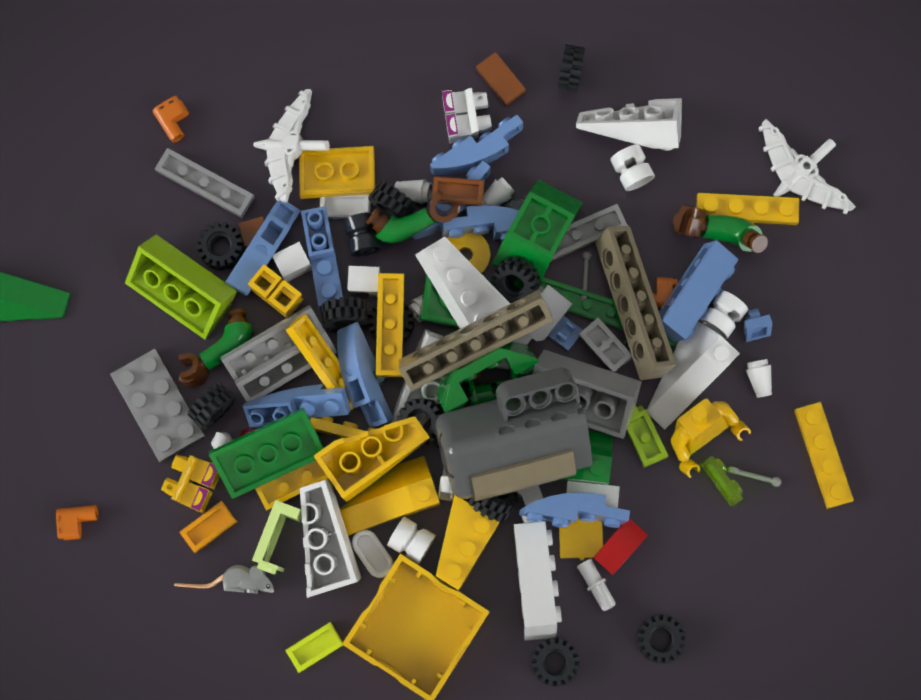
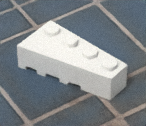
M446 237L441 238L415 255L460 329L510 304Z
M330 479L300 488L307 598L358 582L361 579V574Z
M545 521L541 523L514 524L522 618L524 619V639L527 641L556 638L557 623L562 622L560 606H555L554 597L559 596L557 580L552 581L551 571H556L554 555H549L548 546L553 545L552 531L546 530Z

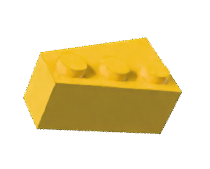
M454 494L436 578L459 591L500 522H497L495 519L489 520L487 515L481 516L480 511L475 512L473 510L474 506H470L468 502Z

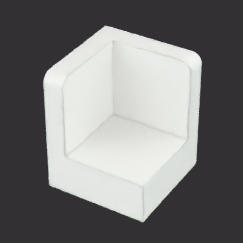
M300 242L273 255V259L286 282L312 270Z
M349 266L348 291L365 292L369 294V297H378V273H381L380 267Z

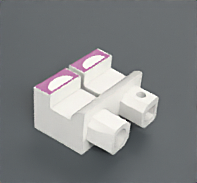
M472 88L461 92H452V90L442 91L449 144L455 143L461 138L466 139L469 136H472L473 139H478L479 133L492 130L490 115L476 116L475 111L488 108L486 92L473 93Z

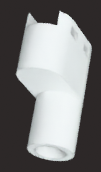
M443 466L438 499L453 501L454 493Z

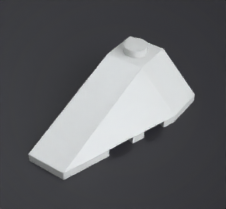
M682 98L649 100V105L635 107L634 103L626 104V107L617 111L608 107L580 112L576 128L653 149L672 150L679 148L681 139Z

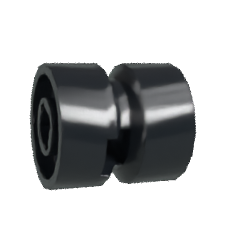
M372 212L355 214L344 220L346 234L351 236L348 240L351 256H367L383 249L381 240L376 237L377 233L372 228L374 225L365 223Z

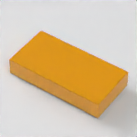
M220 501L179 533L192 551L197 553L238 521L224 502Z

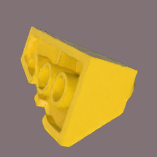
M413 416L387 424L381 428L364 431L345 439L335 440L316 453L314 458L341 497L348 502L415 451L430 437L416 417Z
M421 456L397 465L340 508L348 536L440 505L425 457Z

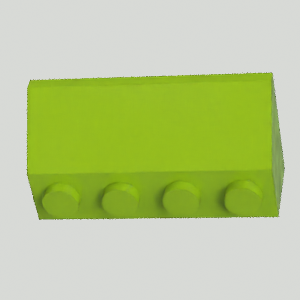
M157 234L138 247L125 284L204 340L211 335L228 312L237 293L234 288Z

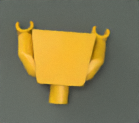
M706 398L677 419L675 431L671 437V444L678 460L681 461L680 471L689 478H691L690 470L692 468L696 472H700V466L689 459L690 455L729 428V426H731V432L740 441H742L740 433L743 430L751 434L748 426L739 420V417L726 402L714 401L711 403Z

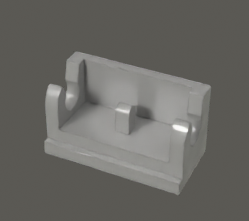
M599 318L579 333V336L612 372L616 373L632 358V354Z

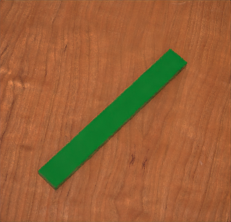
M545 277L542 278L539 288L540 286L546 288L549 285L572 303L567 313L592 321L599 318L605 325L624 331L613 299ZM516 278L513 286L522 288L524 283ZM582 295L587 296V299L582 301ZM668 338L670 346L676 348L678 341L673 342Z

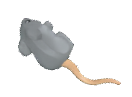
M234 565L208 584H174V586L204 589L211 588L223 581L224 591L244 593L246 590L247 593L258 594V590L269 593L274 592L272 582L266 576L265 571L258 569L257 566L249 568L243 565Z

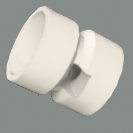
M639 144L622 149L610 159L615 171L621 173L620 181L625 191H632L642 187L655 178L649 163H644L646 157Z
M721 291L713 301L714 308H709L707 314L700 321L724 339H727L736 328L734 322L741 321L748 311V307L733 294Z
M403 517L393 532L387 546L399 553L405 551L407 558L420 564L436 535L424 528L417 530L416 523Z

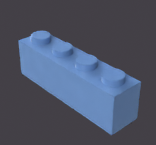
M717 240L705 243L659 311L666 335L673 342L688 340L694 334V326L698 320H701L709 310L708 305L721 293L723 282L730 278L735 271L734 266L739 259Z

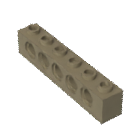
M630 226L608 227L595 241L639 379L662 378L676 366V362Z
M537 290L399 359V371L410 391H413L552 322L551 311L540 290Z

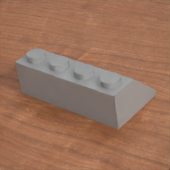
M543 350L538 358L539 363L534 365L533 374L555 368H567L578 387L580 403L585 413L588 427L624 439L637 403L642 381Z

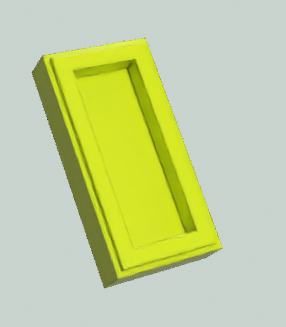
M329 622L285 651L298 673L342 647L343 641L333 624Z

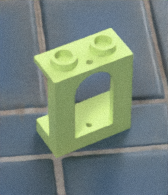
M277 500L274 502L252 561L258 563V569L274 575L277 570L284 572L285 569L269 562L286 518L302 523L301 509Z

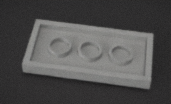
M156 349L149 351L110 374L160 463L206 437L202 429L187 415L190 408Z

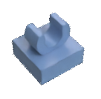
M758 308L748 310L749 317L744 321L743 329L745 341L749 342L771 336L772 320L770 315L760 316Z
M563 316L548 334V338L568 352L579 339V333L583 330Z

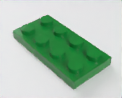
M303 407L209 451V457L231 498L234 499L316 461L314 455L325 447Z

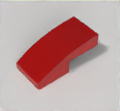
M629 518V521L619 527L593 558L613 575L645 540L648 534Z

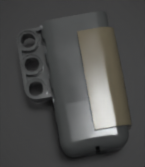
M555 368L505 381L496 390V400L450 411L440 415L436 420L435 429L442 463L453 493L461 499L473 497L475 501L531 488L576 475V470L593 465L586 416L580 403L578 387L567 368Z

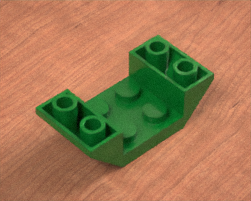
M538 179L511 224L492 265L498 267L502 260L505 261L510 256L511 259L514 256H519V261L524 257L527 259L526 264L529 265L532 262L534 264L532 269H538L539 273L537 276H540L542 280L555 252L583 202Z
M512 341L443 375L436 394L445 413L464 407V403L469 401L459 384L461 381L467 382L476 378L478 372L485 368L492 369L498 366L504 358L515 375L519 373L525 374L530 372L535 364L539 363L537 358L527 345Z

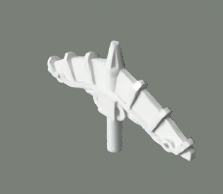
M311 89L301 90L298 93L300 96L290 107H285L286 112L278 124L274 123L272 126L274 131L269 139L254 142V147L267 150V159L264 163L269 168L271 175L268 181L269 184L275 187L277 192L276 200L284 203L288 202L292 191L293 178L291 170L294 160L302 154V150L328 151L330 147L327 140H303L300 135L301 124L311 107Z
M767 119L762 122L759 132H763L766 147L763 150L769 153L773 164L771 170L772 172L776 171L781 180V184L773 194L774 197H780L788 191H792L802 196V201L808 199L822 205V209H826V207L841 209L843 214H847L848 211H852L856 207L847 198L846 194L842 193L838 188L830 186L818 174L819 170L816 164L836 146L833 140L828 139L810 157L802 154L798 155L787 144L784 135L779 132L777 127H774Z

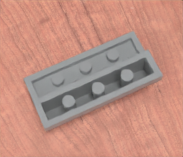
M310 305L220 357L247 402L265 396L312 368L286 332V329L299 316L306 313L334 354L337 353Z

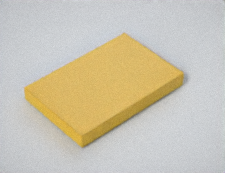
M374 146L329 148L328 151L302 150V154L299 155L300 198L370 195L376 187Z

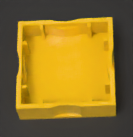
M400 554L380 584L379 590L369 607L362 612L342 645L389 673L401 684L424 699L435 700L490 611Z

